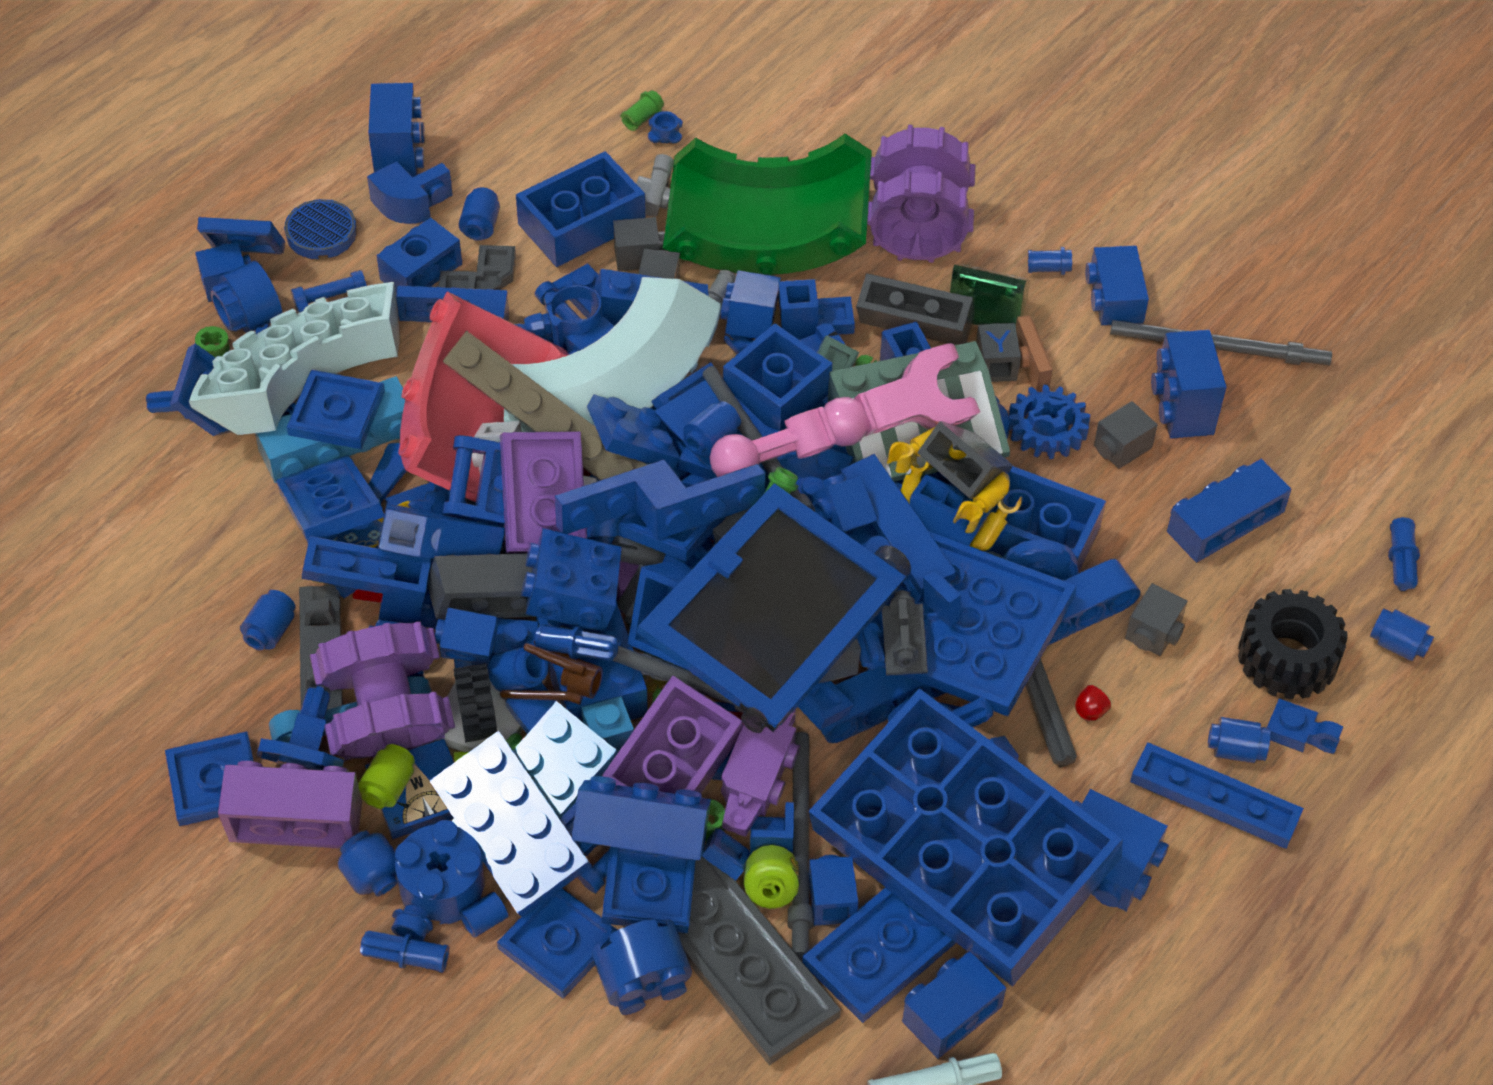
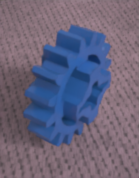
M1043 385L1042 392H1037L1033 387H1029L1027 396L1019 393L1016 397V403H1011L1008 416L1010 420L1009 430H1012L1011 440H1022L1020 449L1025 451L1030 447L1033 448L1034 457L1037 458L1042 452H1047L1049 459H1054L1055 452L1059 451L1063 456L1067 457L1069 456L1070 447L1079 450L1082 440L1087 439L1090 414L1085 413L1086 404L1085 402L1075 403L1077 394L1074 392L1068 396L1063 395V387L1060 386L1055 392H1051L1048 385Z

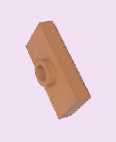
M1030 315L1017 317L1016 332L1021 354L1019 368L1025 369L1031 387L1036 389L1037 392H1042L1043 385H1048L1050 388L1053 369Z

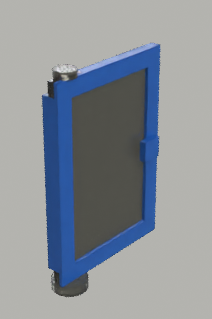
M773 484L638 625L636 633L745 711L741 719L749 730L761 733L767 727L774 732L779 725L785 722L891 600L897 589L910 575L911 564L900 550L892 546H881L875 553H872L782 488Z

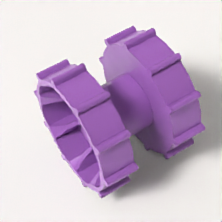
M911 124L908 125V129L897 132L888 138L885 136L881 137V145L875 157H871L870 180L874 181L876 193L872 202H869L867 225L871 226L874 246L880 245L888 252L896 255L899 261L907 258L928 260L930 263H933L935 258L945 256L952 251H961V243L965 240L967 232H973L974 210L969 209L967 191L969 186H975V164H970L968 142H960L954 136L946 133L944 127L939 129L913 128Z
M421 622L385 623L358 631L346 632L347 634L336 637L326 643H319L316 653L310 655L316 685H324L330 691L354 688L357 707L334 714L331 723L324 725L332 756L339 755L344 757L345 760L374 757L379 750H384L388 744H395L406 750L414 749L434 740L445 738V734L449 729L455 728L449 697L442 698L436 692L411 694L407 676L419 671L430 669L429 665L432 664L433 660L440 658L433 628L427 629L421 625Z

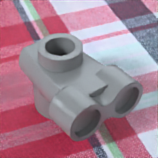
M656 155L651 179L639 176L636 183L645 193V214L648 216L656 217L660 207L667 209L670 195L668 184L674 160L668 155Z

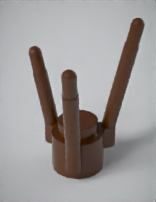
M527 643L524 645L525 651L564 668L561 675V685L566 686L567 691L502 690L500 692L502 698L569 701L580 705L583 696L592 699L597 694L602 681L603 669L596 664L579 658L576 660L571 659L568 654L547 651Z

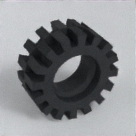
M487 664L454 668L465 743L488 739L498 730Z

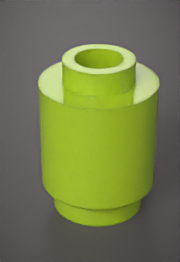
M388 744L384 750H379L358 783L362 799L368 805L377 809L393 807L414 773L413 765L415 759L413 755L405 748L395 744Z

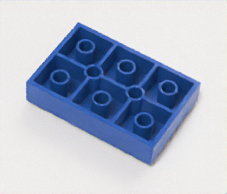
M920 688L808 811L813 831L846 857L851 856L855 864L968 952L971 951L985 966L1012 987L1122 858L1123 838Z

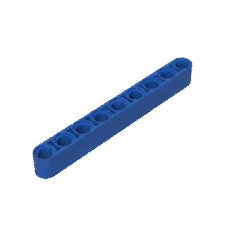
M1111 559L1063 580L1076 585V596L1048 645L1129 608L1137 601L1141 594L1140 589L1118 560ZM878 666L876 670H867L835 685L854 705L848 716L820 731L827 742L838 743L887 721L888 715L908 697H912L919 688L933 699L946 692L902 675H886V669Z

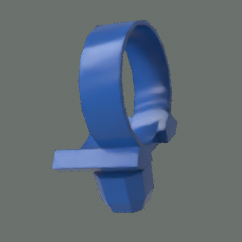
M582 285L562 288L554 295L546 292L544 296L546 314H541L540 312L530 315L524 319V324L527 331L539 337L546 336V333H551L553 343L564 348L563 333L570 335L584 334L592 331L600 324L602 320L601 298L596 291ZM574 298L587 299L598 306V310L594 315L577 322L562 320L556 316L555 312L556 307L562 302Z

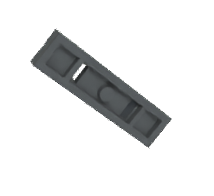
M333 584L320 587H299L301 707L307 689L316 688L317 686L323 687L324 691L330 693L327 710L342 706L343 689L330 691L324 685H316L310 655L315 654L319 648V643H326L342 636L340 593Z

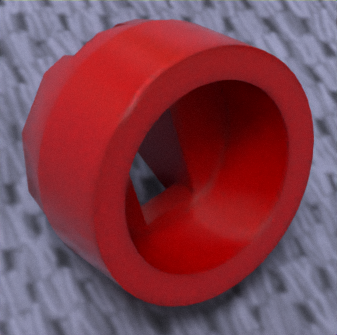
M1087 685L1077 696L1075 709L1077 714L1084 720L1095 721L1103 717L1111 709V702L1101 689L1094 685Z

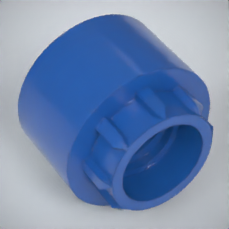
M252 261L219 277L220 284L213 286L211 290L214 307L221 321L230 331L237 332L241 329L245 333L251 330L255 331L257 326L263 327L265 324H270V319L283 313L277 292L267 273L257 261Z

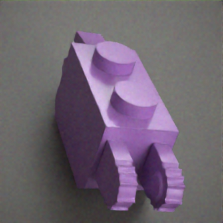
M796 709L782 725L778 724L776 728L769 724L764 716L756 714L746 718L721 776L723 782L721 793L725 802H727L722 822L723 829L746 837L759 815L765 817L770 803L776 806L779 803L785 787V781L780 780L785 767L793 768L800 750V745L795 744L796 728L793 727Z

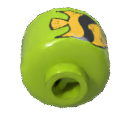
M776 845L762 846L752 852L746 860L744 887L746 894L753 903L767 909L782 908L789 904L797 895L800 885V870L798 861L792 852Z

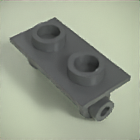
M897 591L890 600V606H884L882 609L886 675L928 673L923 604H915L914 598L910 596L908 591Z

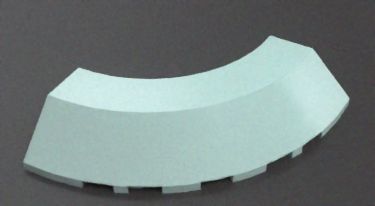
M642 277L638 293L627 313L599 340L580 351L556 360L512 365L594 425L587 409L593 394L605 398L616 397L627 405L640 409L643 407L651 408L654 406L651 402L653 399L682 381L688 372L693 373L698 366L697 361L705 347L709 348L722 309L721 303L680 279ZM504 409V422L520 421ZM521 422L522 432H535Z
M394 282L346 290L348 297L331 302H326L325 297L316 299L315 303L308 305L304 311L298 314L294 309H291L270 319L271 326L258 334L252 330L232 343L233 350L226 352L222 357L217 356L212 361L214 368L209 375L202 374L189 400L191 408L237 435L276 431L283 413L300 396L311 370L337 374L368 362L398 357L400 333Z

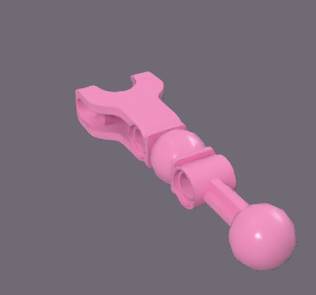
M948 343L920 352L907 365L902 379L860 393L854 399L850 397L835 398L829 401L824 408L819 407L797 414L785 421L787 427L785 430L755 440H750L739 434L722 437L712 447L710 454L711 468L716 476L719 477L755 464L759 465L761 462L796 451L798 459H802L831 449L834 445H854L861 441L864 436L879 433L905 423H919L929 430L935 427L939 421L957 426L971 420L981 411L975 398L968 397L952 400L944 396L938 388L937 375L939 371L949 368L959 358L955 345Z

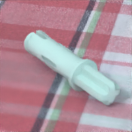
M995 1053L959 1061L951 1057L949 1062L875 1080L870 1079L867 1081V1085H977L999 1080L1002 1077V1066Z

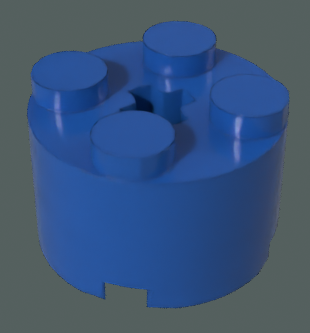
M441 820L436 824L422 827L411 833L395 850V871L404 906H418L429 914V920L439 921L440 924H451L461 920L460 911L481 899L485 886V877L480 847L472 835L464 829L457 827L454 822Z
M656 919L631 924L608 935L611 944L601 950L599 943L592 949L591 954L609 1004L619 1007L622 1015H629L640 1011L646 1006L645 1000L660 995L663 1000H672L687 992L685 982L691 977L692 969L672 920L666 919V926H658Z

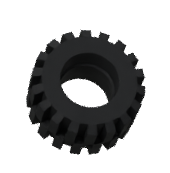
M1283 589L1281 595L1273 591L1266 595L1265 600L1262 598L1258 599L1253 609H1250L1238 645L1240 650L1238 659L1240 664H1244L1243 672L1247 677L1253 676V684L1259 689L1265 686L1268 688V694L1276 696L1277 692L1284 694V699H1294L1296 694H1299L1304 699L1309 698L1312 691L1317 694L1324 691L1326 684L1330 685L1334 680L1346 649L1348 633L1344 631L1345 622L1343 618L1336 617L1338 610L1333 605L1326 606L1323 604L1325 599L1318 595L1312 598L1308 596L1309 592L1303 590L1296 594L1291 589ZM1289 638L1303 644L1307 650L1289 648L1277 639Z

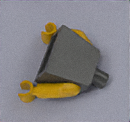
M939 421L932 429L911 439L910 445L905 442H895L889 450L887 464L897 461L895 472H908L912 456L923 457L968 498L973 499V502H962L953 519V523H956L959 519L969 521L965 530L966 533L975 531L983 512L988 513L1007 495L1010 488L1008 473L1012 469V464L976 433L943 421Z

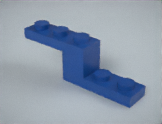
M397 286L396 302L399 321L432 322L430 320L431 310L437 300H443L447 291L509 321L507 290ZM515 324L525 329V324ZM551 333L541 336V338L553 343ZM563 333L564 349L567 350L566 336L569 334Z
M661 460L555 495L556 527L561 533L569 534L636 511L652 534L659 540L751 508L765 493V472L758 464L686 488L666 461Z
M310 536L301 579L382 593L378 619L402 623L421 622V625L424 627L436 629L438 620H436L427 587L431 563L430 558L416 557Z

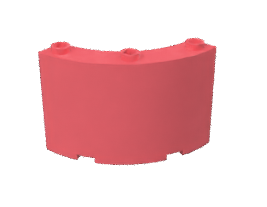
M447 291L443 300H437L431 310V326L421 347L412 377L407 380L402 390L401 397L405 399L402 414L398 453L402 458L406 471L450 490L456 450L453 449L455 436L474 437L482 423L504 422L503 407L443 362L444 358L463 334L468 331L511 364L541 363L556 360L570 354L564 348ZM472 458L465 498L476 502L480 472L479 467L475 468L473 466Z

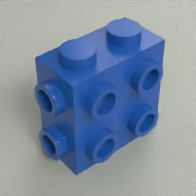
M543 528L538 544L530 543L525 562L526 567L532 568L531 573L526 572L521 596L528 597L526 614L605 632L616 606L622 547Z
M1090 789L1082 803L1077 800L1074 803L1123 838L1121 860L1091 895L1095 896L1099 902L1106 906L1118 907L1127 912L1134 898L1138 900L1143 899L1152 877L1147 875L1151 865L1159 868L1167 853L1169 844L1163 842L1168 825Z

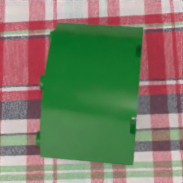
M844 133L833 142L808 152V157L790 161L788 156L774 158L758 157L757 162L736 159L737 154L716 148L698 138H694L674 156L663 249L669 252L680 253L681 259L712 269L728 270L732 273H737L739 270L770 276L806 271L835 262L866 244L872 150Z

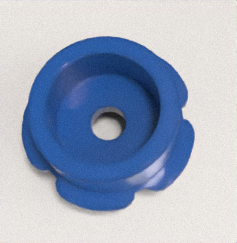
M406 905L404 910L397 909L392 914L395 920L391 930L396 936L405 937L406 934H411L413 939L424 941L426 934L433 930V923L428 919L429 914L418 906Z

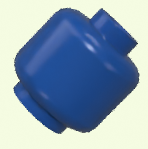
M367 830L362 831L351 837L341 846L338 868L357 894L366 895L374 892L379 897L396 886L398 881L395 878V850L381 833L370 834Z

